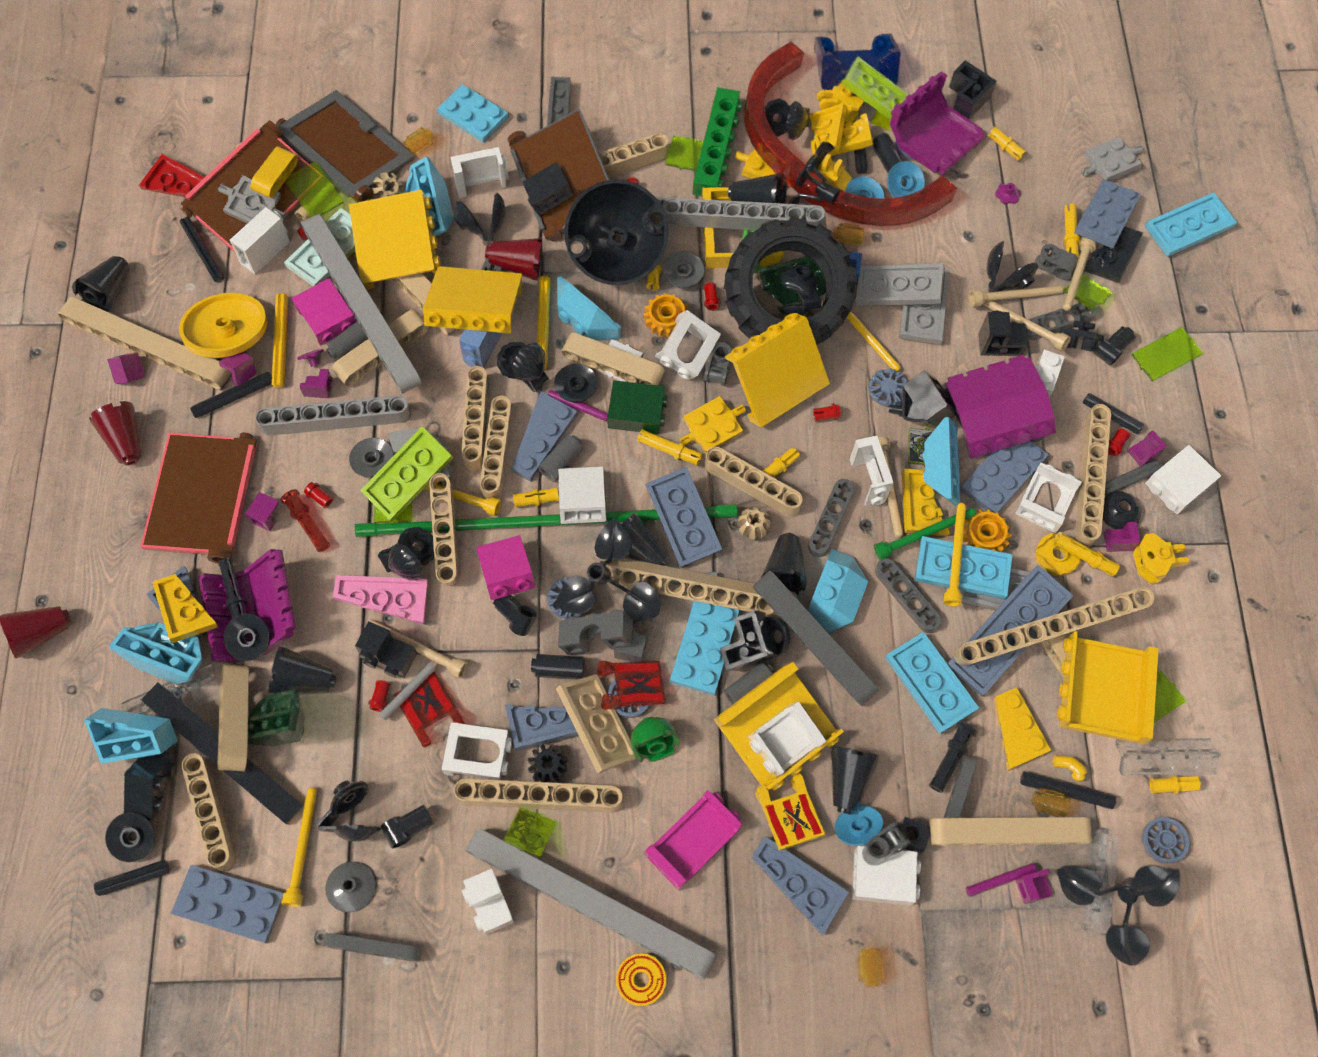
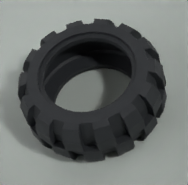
M790 217L787 221L775 219L766 222L754 232L750 231L742 239L731 256L725 273L724 289L726 291V305L730 316L734 317L739 325L738 328L749 339L767 331L769 326L783 321L769 314L760 305L753 289V273L757 264L768 255L779 251H795L806 255L818 265L824 276L826 296L823 306L817 314L808 318L816 345L830 338L844 324L843 322L851 312L856 298L854 295L855 285L857 284L856 269L851 266L849 260L851 254L842 241L838 243L831 236L832 231L821 224L814 226L806 223V219Z

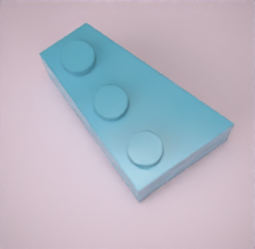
M101 708L84 719L101 764L161 754L178 741L170 719Z

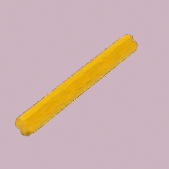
M541 276L539 278L536 343L545 351L544 370L547 369L551 289V278L549 276Z
M278 293L276 295L272 385L274 388H283L285 386L288 297L286 293Z

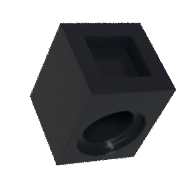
M904 817L900 822L897 821L899 830L904 836L906 829L912 830L916 835V839L911 840V844L905 849L921 855L926 849L931 834L930 827Z

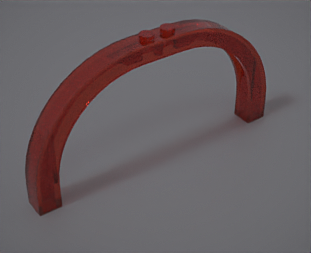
M791 41L768 55L753 73L744 104V123L754 149L774 173L784 174L786 178L784 181L797 193L817 196L815 192L817 185L808 178L802 187L796 185V179L805 167V164L776 137L768 124L764 111V98L769 90L779 80L801 67L804 52ZM813 171L810 173L813 178L819 182L822 181ZM941 176L925 188L902 197L869 198L851 194L840 189V194L833 204L825 200L820 202L815 199H804L813 205L821 206L826 213L843 220L864 225L895 226L919 221L937 212L952 201L957 187L944 176Z

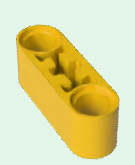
M277 146L252 178L250 189L268 198H273L295 169L298 155Z

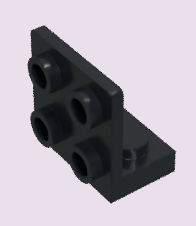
M557 162L522 182L529 196L528 202L539 216L574 196Z

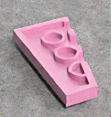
M336 575L333 598L340 602L424 625L429 581L422 578L410 581L395 577Z

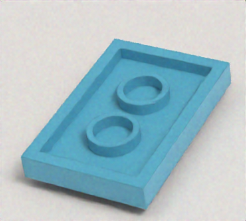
M463 84L437 108L440 116L482 143L508 119V112Z

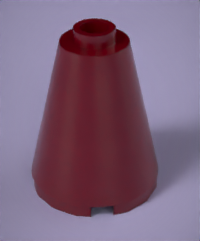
M532 238L491 242L490 246H486L485 258L488 259L490 264L513 273H521L522 276L537 281L541 263L540 249H542L543 239Z
M120 401V406L114 407L110 403L99 407L91 413L92 418L89 417L95 430L120 464L129 466L137 463L141 453L134 405L131 402Z
M60 606L0 615L1 627L15 659L21 658L68 629L67 623L72 622L67 609L61 610Z

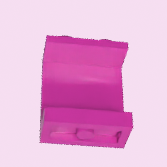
M329 278L292 297L296 310L300 315L302 314L315 334L320 346L330 342L356 323L353 313Z
M520 535L476 547L490 600L535 588L532 571Z

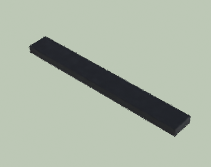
M157 682L141 701L161 718L170 719L172 727L218 766L219 733ZM248 758L244 771L223 770L286 825L303 807L300 802Z

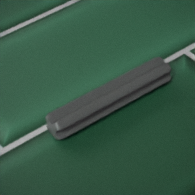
M1153 460L1105 483V495H1109L1153 475L1161 468V465L1157 460Z

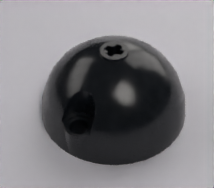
M619 179L599 182L582 192L569 209L564 229L568 253L578 269L591 279L609 285L633 283L652 272L665 253L669 236L667 217L656 197L639 184ZM654 214L662 216L663 219L660 224H653L651 222V217ZM616 233H620V236L624 235L619 243H617V240L613 241ZM576 243L583 245V250L579 254L572 252V247Z

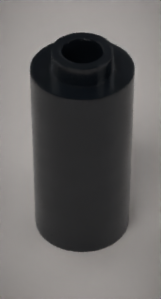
M882 133L873 139L872 147L887 173L895 164L904 161L888 133Z
M537 654L536 658L531 660V672H535V677L575 680L583 678L584 656Z

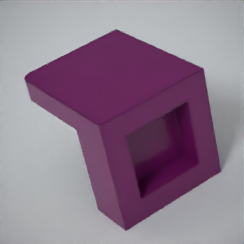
M138 352L107 359L115 384L128 383L145 377Z
M243 352L225 357L219 361L220 367L231 371L234 385L236 386L242 385L257 375L253 357Z
M320 369L319 376H307L305 383H300V390L304 397L330 398L333 379L329 369Z
M1152 430L1144 440L1130 447L1127 452L1139 466H1142L1157 459L1167 446L1155 431Z
M259 492L245 515L250 523L270 532L275 525L271 516L279 502L277 499Z
M1128 522L1123 529H1107L1103 532L1106 552L1134 551L1140 544L1137 522Z
M1049 869L1021 876L1015 880L1024 904L1052 896L1046 876L1050 874Z

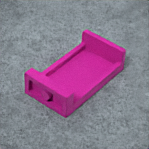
M707 790L704 796L654 845L651 844L644 851L647 859L678 891L742 827L741 817L734 810L731 809L729 811L723 805L724 800L716 792L711 793Z

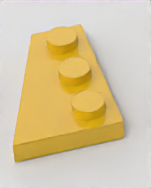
M844 103L810 114L811 127L814 131L817 148L823 141H828L835 148L828 154H833L840 150L847 111Z
M866 113L860 116V120L854 123L849 121L844 124L840 150L829 155L834 156L873 145ZM814 139L810 141L812 154H815L817 150Z
M904 468L901 472L905 533H914L943 520L941 508L937 507L934 499L935 493L924 481L923 472L925 470ZM946 528L932 535L947 537L950 531L949 528Z
M176 574L152 582L171 644L218 627L216 622L208 615Z
M1017 687L994 698L998 723L1002 732L1003 750H1005L1007 759V771L1051 751Z

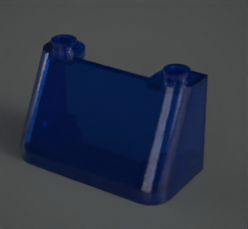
M892 33L877 35L872 41L870 50L834 51V43L831 38L815 37L820 85L823 90H833L834 86H838L846 77L857 57L897 85L901 51Z

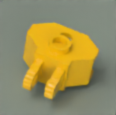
M842 82L838 86H834L833 90H821L816 95L822 110L844 103L847 108L845 123L849 121L853 123L859 115L858 110L864 103L858 95L856 97L852 94L855 93L848 90Z
M827 154L817 169L829 182L833 183V186L840 189L838 198H842L847 184L852 180V177L845 170L842 160L832 161V156ZM815 172L810 173L813 178L819 182L822 181ZM807 178L806 181L815 190L817 185Z
M1155 533L1145 534L1140 544L1132 553L1138 575L1149 584L1159 583L1171 568L1185 566L1190 563L1188 557L1175 558L1174 556L1175 553L1186 551L1184 544L1171 545V542H1165Z

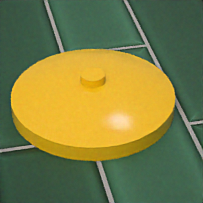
M242 293L216 294L200 300L185 312L180 320L179 334L185 347L196 355L208 358L229 357L249 349L262 338L267 328V316L262 304L249 295Z

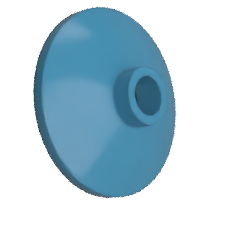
M901 161L890 169L887 176V186L895 199L901 202H911L917 199L923 192L925 185L924 175L915 163ZM901 179L905 182L904 186L901 184Z
M861 176L852 179L847 184L844 199L847 206L853 212L860 215H871L881 208L884 202V192L876 180Z
M859 806L857 811L852 810L851 815L840 814L835 822V833L838 839L847 845H866L871 838L883 830V819L881 814L874 808Z

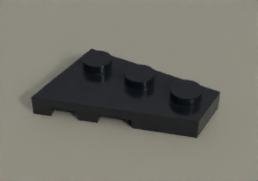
M1124 227L1114 248L1104 245L1100 250L1097 249L1092 257L1087 260L1084 271L1119 283L1142 238L1143 232Z

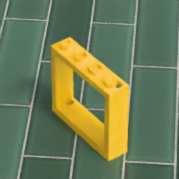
M729 187L702 188V199L731 201V198L728 197ZM703 227L706 268H728L733 253H715L713 228ZM784 251L768 255L760 261V267H779L781 258H784Z

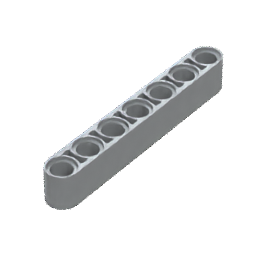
M388 396L264 408L257 412L255 419L262 433L271 436L403 423L409 420L411 412L405 397Z

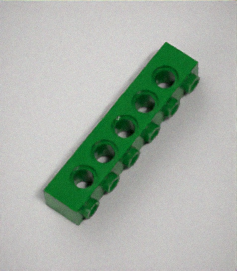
M720 87L716 89L693 181L692 195L702 196V188L723 187L724 179H721V176L726 175L728 164L725 163V159L730 158L731 147H729V143H733L735 131L732 130L733 127L737 128L739 116L736 114L741 112L743 100H739L740 91Z

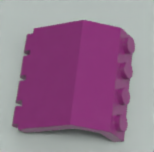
M942 71L935 76H931L927 83L923 86L920 85L901 104H896L891 111L892 117L889 124L900 150L932 172L936 173L938 171L944 174L982 142L986 135L982 132L981 127L948 106L942 92L947 74Z
M1024 355L1008 359V364L1003 360L987 365L988 370L981 367L966 372V377L961 373L947 378L948 382L945 383L946 389L960 418L970 459L1056 433L1055 417L1046 387L1030 357L1025 358Z
M281 549L268 550L245 570L236 572L241 594L247 599L246 608L248 614L260 617L269 629L270 642L262 656L267 655L294 635L293 630L296 629L294 612L290 611L293 609L290 590H286L289 588L286 569L283 568L285 567V561ZM203 573L199 576L203 607L218 626L207 631L212 662H240L241 660L234 658L228 652L224 643V632L232 617L230 610L226 607L228 597L222 575ZM252 633L248 634L249 641L253 640Z

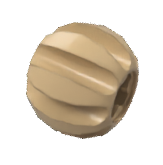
M387 172L380 173L381 179L376 177L373 181L378 187L373 188L374 194L378 192L380 194L379 198L403 193L398 188L403 187L402 181L397 182V175L391 173L390 177ZM387 184L391 185L389 191L384 189Z
M753 507V510L747 508L742 512V516L738 517L737 525L740 527L739 532L742 536H749L748 540H755V537L762 539L767 535L766 531L770 530L771 521L768 520L769 515L766 511L760 512L759 507Z

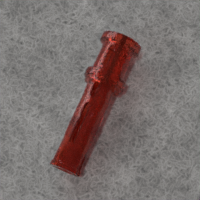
M297 489L286 492L280 501L282 504H286L290 510L291 518L299 522L317 552L326 550L330 543L309 514L310 508L299 497L300 492Z

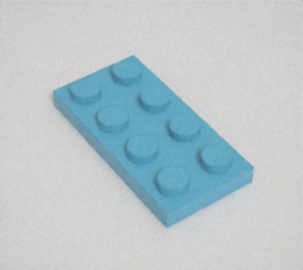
M1213 192L1147 221L1145 228L1165 255L1169 257L1234 228L1237 221Z
M922 536L914 581L949 588L954 542ZM963 544L959 590L1006 599L1013 554Z
M694 601L670 683L715 696L724 665L720 648L730 644L735 627L734 618L738 617L739 614L738 609Z
M924 632L885 656L886 661L939 735L979 709L978 705Z

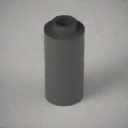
M357 321L327 343L328 349L326 351L333 360L336 358L339 360L368 339L361 323L359 324Z
M567 435L538 466L541 474L548 480L555 482L559 477L558 469H566L583 451L582 441L575 435Z
M760 663L726 688L724 694L733 705L773 675L775 671L769 664L764 665Z

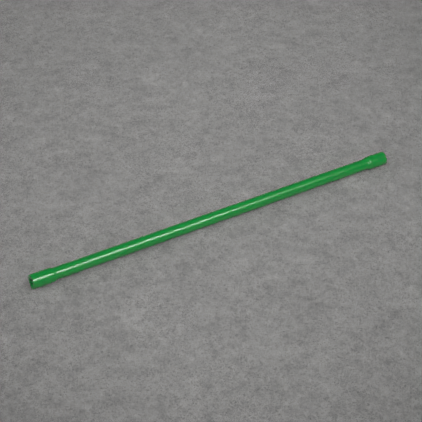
M736 504L704 507L709 518L737 517ZM656 509L606 512L605 522L561 524L560 514L455 520V530L608 523L614 518L619 522H624L633 512L639 516L641 521L660 519ZM432 521L381 524L360 523L355 524V536L369 537L402 534L405 529L421 527L429 532H433ZM442 525L438 532L449 531L450 526Z

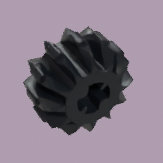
M542 744L540 746L541 752L533 749L532 753L536 758H528V763L532 765L528 768V772L534 773L533 780L537 781L541 778V782L545 783L547 779H550V783H555L554 777L562 780L564 777L561 772L568 771V766L564 765L568 762L567 756H562L563 749L560 748L555 751L554 744L549 746V750H546L545 745ZM549 760L552 761L553 767L548 769L547 766L546 769H544L543 763L545 761H548L549 763Z

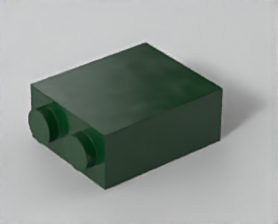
M613 380L607 417L608 429L640 432L644 429L650 433L659 434L660 427L665 426L666 414H662L663 407L667 408L668 395L664 394L665 386Z

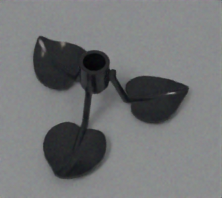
M823 141L819 145L815 154L809 158L796 179L798 187H802L807 178L817 185L815 189L817 196L798 193L796 197L793 196L788 204H798L801 198L815 199L820 202L825 200L830 204L836 201L840 194V189L833 186V183L829 182L817 169L825 156L835 149L831 143ZM815 172L822 181L819 182L810 173Z
M615 518L604 526L595 542L596 556L607 560L600 561V563H592L588 567L587 576L589 579L583 576H573L568 579L554 602L556 607L568 613L582 614L588 612L596 603V596L592 592L595 589V582L601 585L608 582L628 594L623 601V609L631 619L645 621L656 618L661 610L660 597L656 589L650 584L637 582L633 586L632 591L611 579V571L606 565L612 562V558L615 560L624 559L632 547L629 533Z
M1068 865L1057 870L1064 895L1075 904L1089 905L1094 902L1096 895L1103 896L1116 890L1118 891L1120 900L1127 903L1123 927L1119 925L1109 927L1106 933L1107 946L1111 953L1124 964L1135 966L1149 953L1150 939L1141 928L1136 926L1128 927L1133 903L1142 895H1144L1146 902L1154 907H1163L1171 903L1179 889L1180 870L1158 865H1145L1136 871L1134 878L1128 877L1124 879L1121 885L1116 883L1115 886L1099 891L1102 886L1101 877L1090 868Z

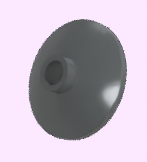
M685 251L676 252L665 260L663 275L671 285L678 288H689L698 284L703 278L704 264L693 253Z
M367 438L358 442L352 448L349 455V463L352 470L359 476L372 478L394 454L391 446L385 440Z
M346 862L337 866L330 873L325 887L326 896L329 903L337 910L347 913L356 912L370 903L375 893L376 882L373 873L367 866L359 862ZM348 881L353 882V887L350 890L345 889V884Z

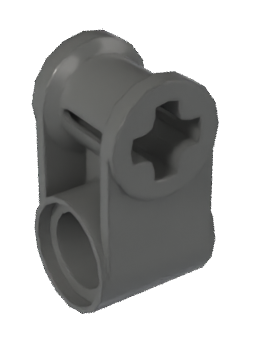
M1053 244L1044 245L1041 249V254L1035 259L1038 268L1055 275L1059 279L1069 280L1077 266L1078 257Z
M720 342L713 347L703 381L707 382L710 380L725 386L730 361L726 360L725 357L722 358L717 355L724 354L726 356L731 353V347L727 343Z
M897 821L884 828L867 842L862 851V857L867 864L879 865L911 844V840L906 839L899 830ZM870 847L878 848L880 850L881 855H874L871 852Z

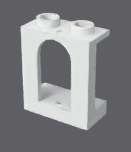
M685 310L677 316L675 320L677 324L662 351L656 353L655 357L660 359L662 365L676 370L681 378L690 380L698 376L721 334L691 312ZM687 330L703 341L700 350L691 363H684L677 356V348Z
M878 436L856 440L849 459L851 466L855 467L866 464L872 482L864 505H881L887 500L893 480Z
M1040 463L1015 514L1056 533L1061 527L1068 507L1082 481L1077 480L1073 475L1056 470L1051 465ZM1045 483L1055 484L1061 492L1054 511L1033 502L1041 485Z
M451 722L442 771L444 775L454 776V773L502 780V776H507L509 763L505 759L507 752L511 753L513 738H509L508 730ZM467 737L493 741L500 748L499 757L492 763L458 760L461 738Z

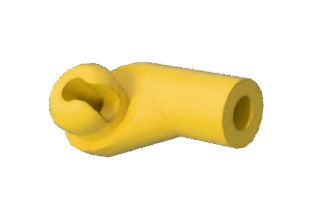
M1060 755L1053 756V767L1069 768L1073 772L1072 777L1074 780H1085L1087 769L1076 758Z

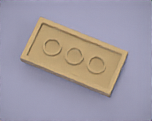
M597 674L561 684L556 688L597 774L636 760L631 740Z

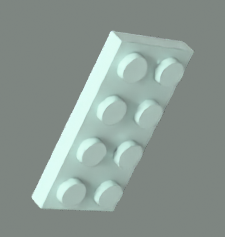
M340 208L325 223L348 259L356 251L351 216ZM309 239L284 262L289 270L312 286L323 282L330 276Z

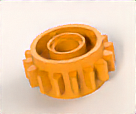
M664 293V295H656L655 299L649 300V306H645L644 321H646V328L650 327L651 333H656L658 337L664 336L669 338L677 324L675 322L677 316L687 310L688 305L683 304V299L677 298L675 294L668 295Z
M980 509L974 517L965 520L963 542L969 546L1003 552V548L1008 546V541L1012 535L1008 533L1011 527L1006 525V519L1000 517L998 512L993 513L989 509L986 512H982ZM981 531L988 532L990 536H985Z

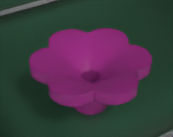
M1002 183L998 186L995 196L1003 204H1015L1021 192L1013 183Z
M323 348L302 354L297 359H306L311 367L319 364L316 357L324 350Z

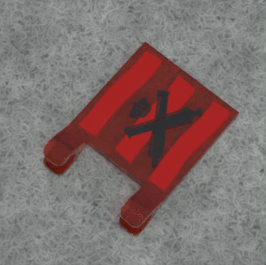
M659 661L598 662L597 675L602 677L614 674L617 696L613 694L603 695L601 701L602 709L609 710L622 706L660 705L666 703Z
M435 671L400 706L424 748L432 744L424 729L445 716L450 715L454 723L465 724ZM400 690V691H398L397 693L393 694L394 698H395L402 690Z

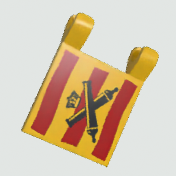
M801 774L794 775L791 780V785L796 792L795 794L770 801L766 786L758 787L755 793L779 851L825 836Z

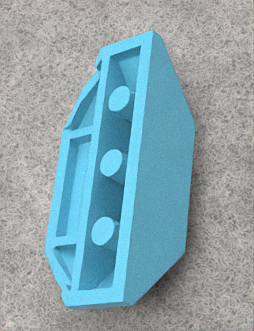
M425 157L410 166L409 171L411 173L407 179L404 193L422 189L425 195L430 197L432 208L429 209V212L435 223V228L432 229L433 236H438L448 230L454 220L446 182L430 158Z
M561 276L557 278L558 316L562 322L571 325L577 334L593 340H619L621 338V326L618 323L614 322L610 316Z
M946 417L924 442L925 451H923L922 456L925 462V471L923 472V478L925 483L957 507L960 503L958 427L949 417Z
M834 549L831 550L809 605L808 612L828 634L853 623L868 584L867 578L854 557Z
M160 622L140 625L134 628H122L109 646L110 650L135 668L176 685L189 681L203 662L198 637L192 636L171 644L165 624Z

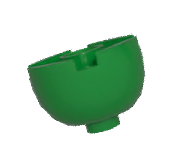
M646 717L634 728L631 735V744L636 759L643 761L642 758H648L649 762H655L672 755L675 752L674 747L676 744L679 747L680 739L675 727L668 720L660 717Z

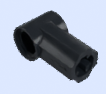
M1122 326L1109 339H1104L1093 353L1111 366L1135 340L1134 331L1129 327Z
M512 595L495 599L493 602L494 607L510 622V630L517 635L526 636L537 617V612L529 606L521 605Z
M422 805L402 817L396 816L387 820L381 825V829L391 849H395L410 841L413 835L434 825V822L425 805Z

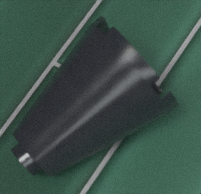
M774 174L735 181L728 188V197L731 198V201L786 204L787 185H783L782 181L786 180L784 174Z
M120 256L110 257L76 279L72 284L73 293L75 296L79 294L82 298L81 301L109 312L129 272L128 262Z
M633 512L621 524L632 540L631 550L625 558L665 566L667 564L664 560L667 557L639 516Z
M785 533L778 537L761 578L768 571H771L789 591L794 592L797 596L800 591L803 590L804 592L807 585L801 541L795 534Z
M279 646L271 671L273 681H269L268 693L329 692L330 687H335L337 674H334L333 668Z
M832 746L833 806L838 807L837 812L851 815L852 810H858L878 764L879 755Z

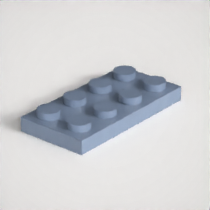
M1103 179L1074 233L1114 248L1141 193Z
M1032 441L994 451L963 483L960 490L986 511L989 509L993 513L999 512L1036 471L1039 464L1047 459L1049 454Z
M687 467L645 484L680 567L722 550Z
M190 865L170 914L267 944L282 906L283 893Z

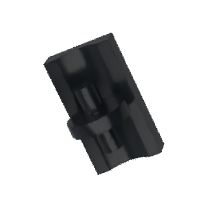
M1082 316L1079 321H1074L1073 326L1078 327V329L1061 327L1059 332L1071 337L1067 348L1076 349L1078 339L1080 338L1083 339L1081 350L1095 352L1098 342H1103L1105 337L1104 335H1098L1096 332L1089 331V329L1094 330L1096 327L1095 323H1091L1089 316Z

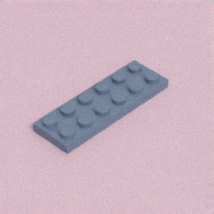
M1037 565L966 643L1056 615L1073 595L1042 567ZM1029 628L1030 637L1035 639L1037 636L1035 630ZM1008 635V644L1014 646V638L1011 635ZM986 642L985 649L989 653L993 652V646L991 643ZM1027 647L969 666L959 665L953 656L947 664L952 671L982 697ZM968 649L963 650L964 658L971 660V652Z

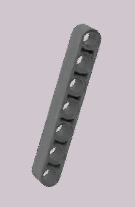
M768 571L752 586L859 705L863 706L879 691L869 677L771 571Z

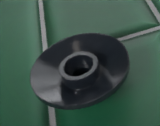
M570 364L560 369L555 377L554 384L557 394L562 399L568 402L579 403L588 400L594 395L597 390L598 381L596 374L588 366ZM574 385L580 386L579 388H573Z
M253 614L236 616L228 623L224 632L226 649L234 658L241 661H251L259 658L265 653L270 642V633L266 623L260 617ZM249 633L253 635L252 641L248 640Z
M136 812L120 814L107 827L105 834L106 846L111 855L122 862L139 861L146 857L154 846V827L149 819L142 814ZM132 831L137 835L136 840L131 838Z

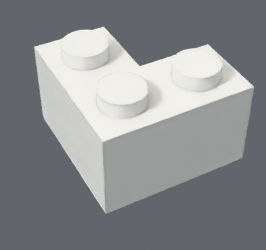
M1044 349L1035 368L1050 398L1065 356Z
M492 869L463 881L466 887L462 889L465 901L469 907L474 906L477 915L473 918L478 931L483 930L488 935L514 923L497 877Z

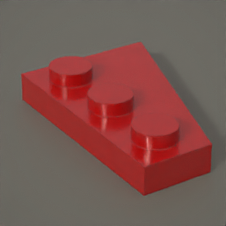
M161 154L138 186L142 190L185 197L205 177Z

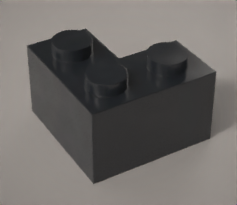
M965 60L953 72L949 85L950 89L958 93L953 109L967 119H970L991 98L997 81Z
M995 310L987 313L978 333L980 356L1023 355L1028 346L1025 323L1010 322L1009 312Z
M754 610L734 618L740 641L720 648L726 670L739 671L778 657L765 612Z
M370 621L367 622L355 644L359 656L364 660L363 663L373 669L380 667L384 669L385 674L393 678L397 676L405 678L417 656L413 646L393 638L390 630Z
M164 751L161 754L138 757L124 772V813L136 812L144 815L149 820H153L158 812L164 809L166 798L163 797L164 787L171 778H174L177 772L175 753Z

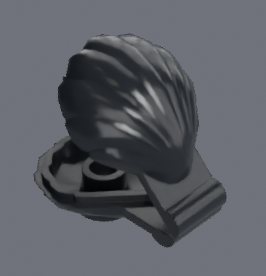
M780 98L771 100L762 109L760 116L762 128L768 135L774 137L781 136L787 131L788 138L796 140L802 135L805 128L809 127L810 108H804L798 101H794L789 106L785 100ZM778 114V119L774 121V115Z
M496 192L493 202L489 240L484 235L472 212L461 201L456 202L457 214L454 216V219L462 230L467 228L472 233L478 235L485 246H488L491 242H494L493 233L497 232L503 224L506 214L504 200Z
M1004 241L998 243L991 250L987 259V275L991 280L988 285V292H1000L1004 289L1018 286L1020 289L1027 288L1035 282L1033 276L1038 269V264L1029 263L1022 266L1004 282L993 288L1003 256Z
M805 265L790 266L784 269L780 274L781 283L787 289L798 293L803 303L777 306L779 312L784 315L797 313L805 316L813 309L820 308L822 301L815 290L818 285L816 275Z
M510 342L500 349L497 355V367L503 376L522 380L533 392H536L549 380L544 372L545 351L538 343L526 346L522 342Z
M421 527L405 529L400 534L395 545L380 551L378 554L386 572H394L398 576L410 581L422 578L423 569L421 565H426L434 559L433 535ZM418 542L421 546L414 547L413 544Z
M348 780L340 783L333 791L335 796L332 799L330 809L322 818L317 820L318 830L335 832L338 837L354 842L365 841L377 835L381 830L380 827H364L365 825L331 826L341 814L353 809L362 802L367 795L368 784L364 781L350 783Z

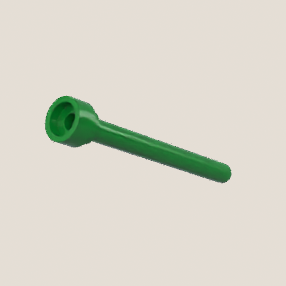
M967 509L965 520L974 517L977 514L976 509ZM956 515L893 542L883 543L881 541L874 544L873 547L878 559H887L892 554V551L916 542L922 536L927 537L955 525Z

